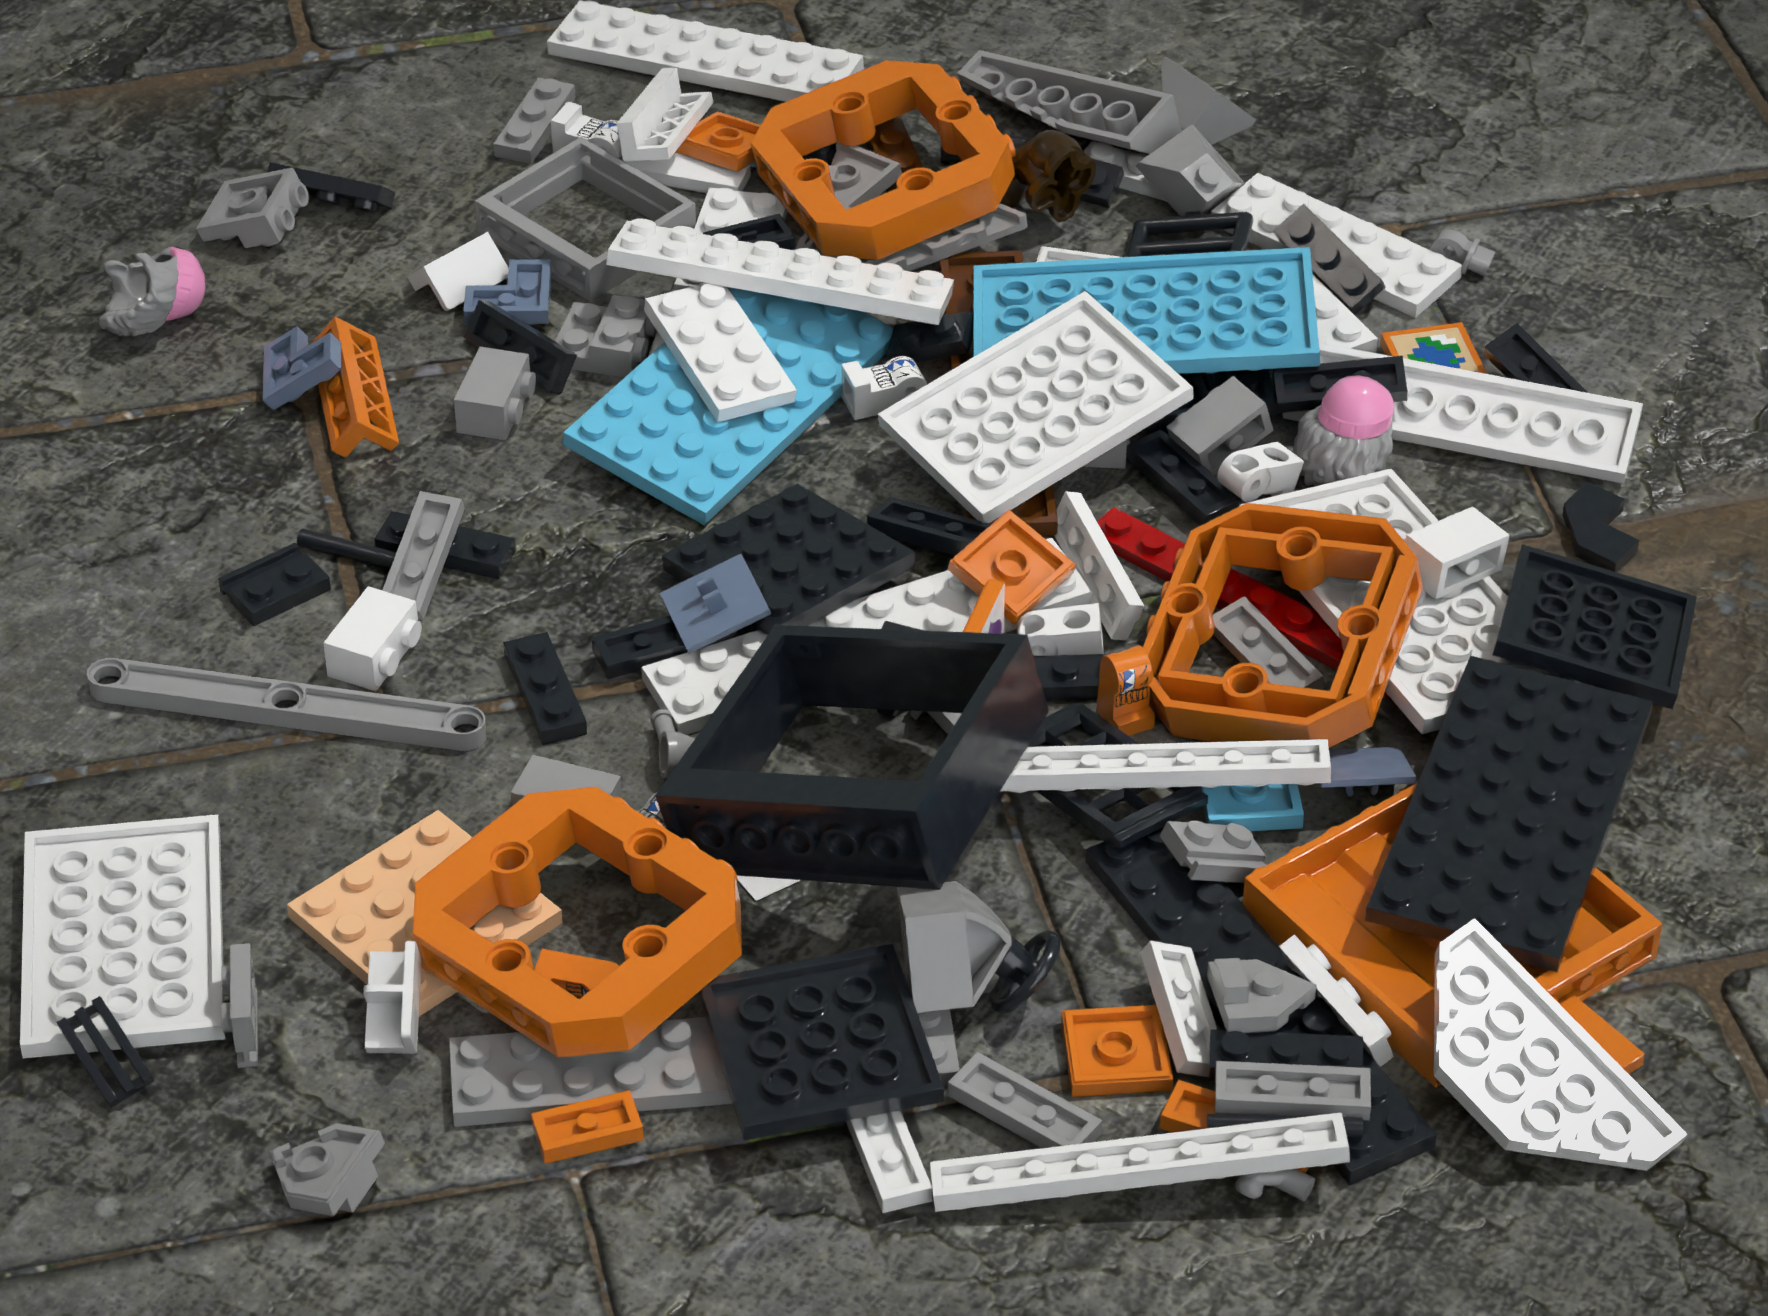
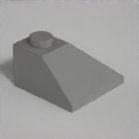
M1165 56L1161 62L1162 92L1173 94L1182 131L1193 124L1204 138L1213 145L1253 126L1257 120L1206 82Z
M1193 124L1136 165L1139 171L1180 216H1185V213L1190 211H1202V214H1207L1245 184Z

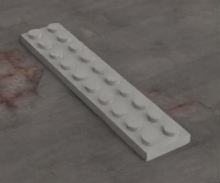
M950 1009L918 1013L943 1086H948V1081L960 1070ZM706 1017L665 1020L629 1051L559 1058L520 1032L449 1038L454 1127L531 1121V1113L628 1090L631 1092L638 1112L733 1104Z

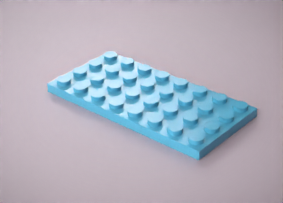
M1310 247L974 265V357L1086 291L1178 374L1216 373L1219 371L1238 370L1258 371L1261 369L1320 366Z
M728 287L797 389L794 403L717 422L664 342L563 432L562 445L700 524L706 525L842 396L841 364L858 361L862 369L873 367L887 353L893 327L863 311Z

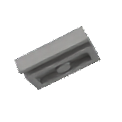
M1167 821L1160 834L1161 839L1181 866H1188L1191 869L1188 873L1191 880L1244 883L1245 877L1253 870L1268 865L1263 862L1266 855L1253 839L1252 833L1245 826L1239 824L1219 825L1205 824L1200 821Z
M251 944L230 945V965L221 966L223 995L230 996V1002L221 1003L222 1027L224 1033H233L238 1068L258 1066L257 988H255Z

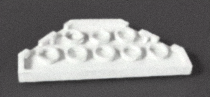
M1475 918L1440 942L1435 952L1434 1077L1504 1150L1647 1171L1682 1144L1687 1133Z

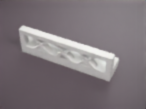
M677 67L662 68L617 122L623 161L670 159L713 104L712 92L681 93Z

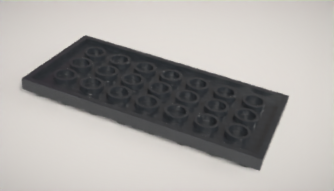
M1470 656L1368 902L1365 921L1443 941L1475 918L1517 962L1558 972L1650 719L1653 701Z

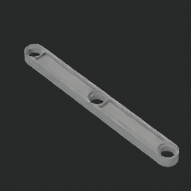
M118 658L97 660L89 666L86 674L91 697L103 703L457 751L477 749L484 744L487 738L484 713L480 709L469 705ZM108 676L120 678L117 682L111 684L98 683L100 679ZM284 700L297 702L296 705L289 708H278L275 706L276 703ZM462 724H472L477 727L475 730L467 733H460L454 730L455 727Z

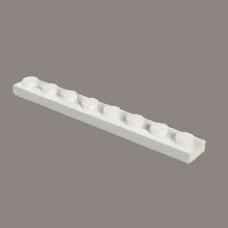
M1328 739L1027 747L1001 791L1022 793L1032 790L1068 792L1075 789L1120 790L1123 788L1150 787L1167 789L1170 787L1189 786L1214 788L1228 785H1250L1254 787L1267 784L1312 785L1314 783H1331V763Z
M1342 1112L933 1161L930 1162L935 1212L1155 1185H1170L1205 1179H1220L1263 1172L1270 1173L1313 1166H1326L1350 1162L1343 1116Z

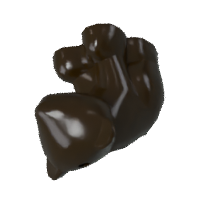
M1055 130L1040 132L1015 148L1016 156L1012 158L1015 175L1000 203L1014 208L1025 199L1034 211H1043L1047 208L1050 215L1057 222H1065L1073 217L1076 212L1080 195L1090 188L1095 177L1096 164L1081 149L1077 141L1066 133Z

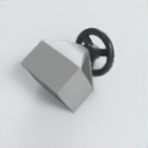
M957 881L944 882L940 890L897 888L905 977L917 1013L975 1006L994 973L999 976V979L992 992V1008L999 1014L1012 1012L1033 995L1056 962L1061 946L1060 937L1056 932L1050 930L1043 931L1031 938L1025 945L1021 944L1014 937L1010 936L1009 930L999 917L981 899ZM1045 947L1040 960L1037 961L1040 950Z

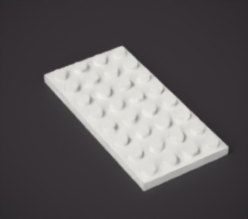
M1392 469L1248 502L1386 518L1404 542L1406 534L1439 521ZM1490 576L1437 599L1433 598L1425 590H1422L1385 690L1421 734L1440 730L1470 656L1551 675L1549 672L1530 666L1511 664L1503 658L1492 655L1508 596ZM1326 577L1324 582L1316 588L1300 590V593L1340 638L1337 627L1338 618L1348 608L1363 604L1371 582Z

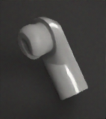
M1297 1169L1280 1170L1270 1173L1263 1172L1240 1175V1178L1235 1183V1188L1239 1193L1256 1199L1261 1196L1264 1185H1268L1305 1201L1314 1186L1315 1178Z

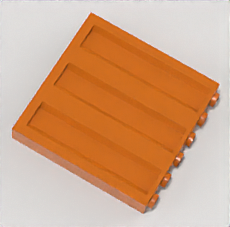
M1416 783L1402 788L1396 795L1378 805L1366 808L1358 816L1347 822L1329 828L1323 835L1305 845L1291 849L1285 856L1265 867H1258L1245 877L1243 905L1277 944H1283L1294 934L1306 948L1314 944L1330 963L1331 968L1328 972L1336 981L1344 977L1356 990L1361 998V1001L1358 1003L1359 1007L1367 1015L1375 1011L1388 1026L1392 1033L1387 1038L1389 1046L1436 1088L1442 1084L1434 1077L1435 952L1442 941L1365 921L1368 902L1418 784ZM1595 868L1558 972L1521 962L1518 963L1559 1004L1573 995L1584 1001L1657 958L1663 923L1600 870Z

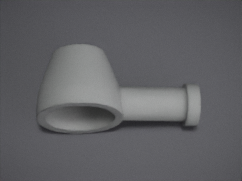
M660 709L652 714L650 720L659 740L660 774L662 778H668L695 738L676 732L671 712L667 709Z

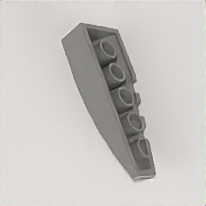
M981 50L957 73L959 80L994 100L1070 135L1151 154L1182 132L1173 94Z

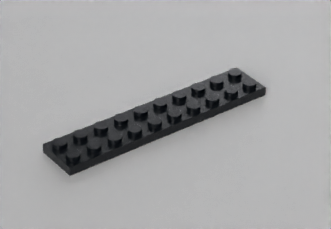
M1164 826L1122 848H1113L1105 841L1086 848L1085 862L1149 941L1185 946L1192 949L1213 1018L1222 1030H1226L1207 977L1208 962H1214L1215 959L1239 958L1240 960L1258 959L1306 980L1286 964L1278 945L1224 882L1191 880L1188 873L1191 869L1188 866H1181L1160 837ZM1317 996L1305 1008H1297L1288 1017V1022L1277 1031H1273L1278 1033L1354 1036L1340 1023L1337 1015L1322 997L1319 999ZM1364 1047L1363 1068H1370V1120H1363L1362 1138H1347L1350 1162L1332 1164L1349 1185L1435 1148L1437 1133Z

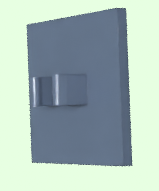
M742 554L660 592L689 654L771 614Z
M1399 747L1329 750L1331 783L1319 784L1321 788L1344 787L1348 796L1354 794L1353 786H1367L1370 793L1376 795L1379 785L1416 783V775Z

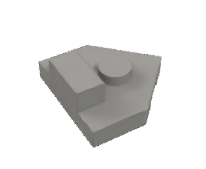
M1239 958L1215 959L1214 962H1208L1207 977L1227 1033L1232 1031L1243 1033L1277 1031L1288 1022V1017L1297 1008L1303 1009L1315 1000L1316 984L1258 959L1240 960Z
M336 1123L319 1130L320 1137L292 1149L289 1143L269 1151L290 1207L292 1209L334 1216L338 1210L354 1212L378 1178L373 1160L385 1145V1142L379 1130Z

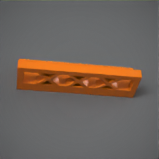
M335 316L313 341L315 342L331 332L341 342V370L330 380L318 383L331 450L346 458L360 441L365 438L392 451L399 444L376 337Z

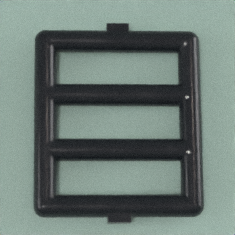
M1202 211L1186 212L1185 216L1138 219L1133 225L1125 257L1246 251L1252 229L1253 216L1249 212L1202 214ZM1234 229L1233 236L1146 242L1147 236L1153 234Z

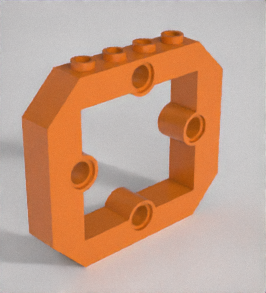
M886 60L772 107L751 141L758 175L821 253L828 256H853L860 259L879 260L997 210L1015 175L1012 158L1016 156V150L1009 135H1002L991 115H984L979 109L975 98L972 95L967 96L962 90L958 79L955 76L950 77L939 64ZM917 109L939 133L943 150L948 154L958 155L962 161L938 172L927 168L907 170L898 177L897 189L846 210L835 197L828 164L820 159L804 160L802 156L835 142L846 146L864 144L874 137L876 125Z
M1245 503L1191 530L1184 548H1179L1177 551L1175 570L1171 580L1166 581L1162 587L1161 604L1157 614L1151 615L1147 625V638L1142 648L1149 657L1153 671V679L1149 684V705L1173 737L1209 742L1328 739V747L1330 748L1372 727L1423 590L1417 556L1386 518ZM1232 565L1281 571L1285 584L1299 591L1316 588L1324 582L1326 577L1371 582L1363 604L1348 608L1338 618L1337 627L1343 657L1330 691L1269 683L1265 669L1255 663L1234 665L1226 671L1223 677L1189 673L1199 646L1207 642L1214 634L1215 625L1212 614Z
M598 787L528 793L415 883L413 937L421 954V967L556 1057L629 1051L742 956L741 904L737 887L738 878L735 870L726 861L713 858L700 850L690 839L680 838L664 828L657 819L653 817L647 818L631 808L622 798L613 797ZM575 843L629 875L631 884L637 891L649 894L658 893L685 910L683 914L666 928L658 925H644L630 931L622 944L625 962L580 999L534 970L530 949L524 942L517 939H503L492 943L470 929L499 904L517 908L533 902L541 890L538 873Z

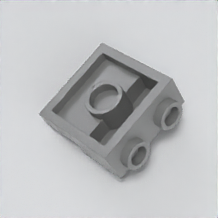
M293 168L224 181L196 230L203 242L215 239L229 240L238 235L244 248L260 245L264 247L273 246L282 240L286 231H291L294 228V216L297 214L299 207H304L308 203L307 188L300 182Z
M613 295L608 307L592 303L573 302L555 340L560 345L577 354L572 370L625 378L638 366V363H642L647 357L648 341L650 337H655L657 333L656 328L644 312L645 299Z

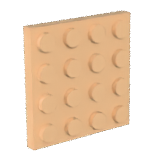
M437 810L287 904L288 918L368 985L370 951L405 952V941H414L415 883L472 837ZM540 893L533 902L525 906L515 908L499 904L470 929L492 943L503 939H517L528 946L563 923L562 910ZM422 967L419 1017L458 992Z

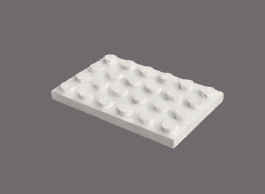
M1084 291L878 413L879 426L970 514L983 523H990L1002 516L1008 509L1012 510L1193 399V387L1092 296Z
M218 815L25 832L20 1025L22 1057L33 1058L75 1054L56 1022L64 1017L69 1019L75 1015L74 1011L82 1006L84 1009L92 1004V1000L98 996H101L134 1048L225 1039L221 1016V1003H224L221 979L223 928L221 846ZM98 1015L91 1019L111 1050L121 1049L100 1016ZM83 1026L74 1030L87 1052L98 1051Z

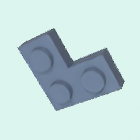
M551 259L509 260L507 285L466 286L463 310L464 325H469L478 300L490 301L528 325L548 324L552 275Z
M297 326L265 345L263 401L274 411L287 402L297 400L305 391L318 383L326 382L333 378L341 370V342L330 332L308 345V336Z

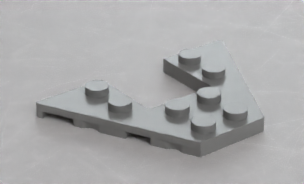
M836 142L837 151L832 164L828 165L835 197L846 210L878 197L894 184L902 174L900 163L861 147L846 146L839 142ZM1000 203L997 210L882 259L860 260L861 263L877 266L881 263H892L899 265L904 271H912L1027 228L1026 213ZM805 232L799 239L795 249L809 248L818 251L821 256L839 257L823 255Z

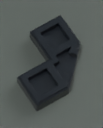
M1588 481L1564 503L1562 516L1566 527L1570 530L1575 555L1597 567L1617 572L1638 552L1639 539L1609 526L1623 511L1625 499Z

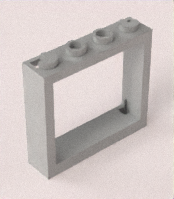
M580 137L476 199L475 211L477 233L479 235L488 232L497 246L519 259H551V278L592 302L640 271L606 265L608 251L594 258L525 217V214L582 179L653 220L656 226L671 229L676 226H687L694 229L696 225L695 202Z

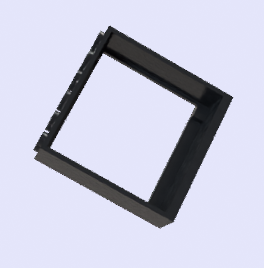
M775 625L656 793L655 797L666 829L682 839H690L700 850L713 858L726 861L735 870L737 876L940 890L1049 712L1028 635ZM803 706L962 713L919 781L758 772Z

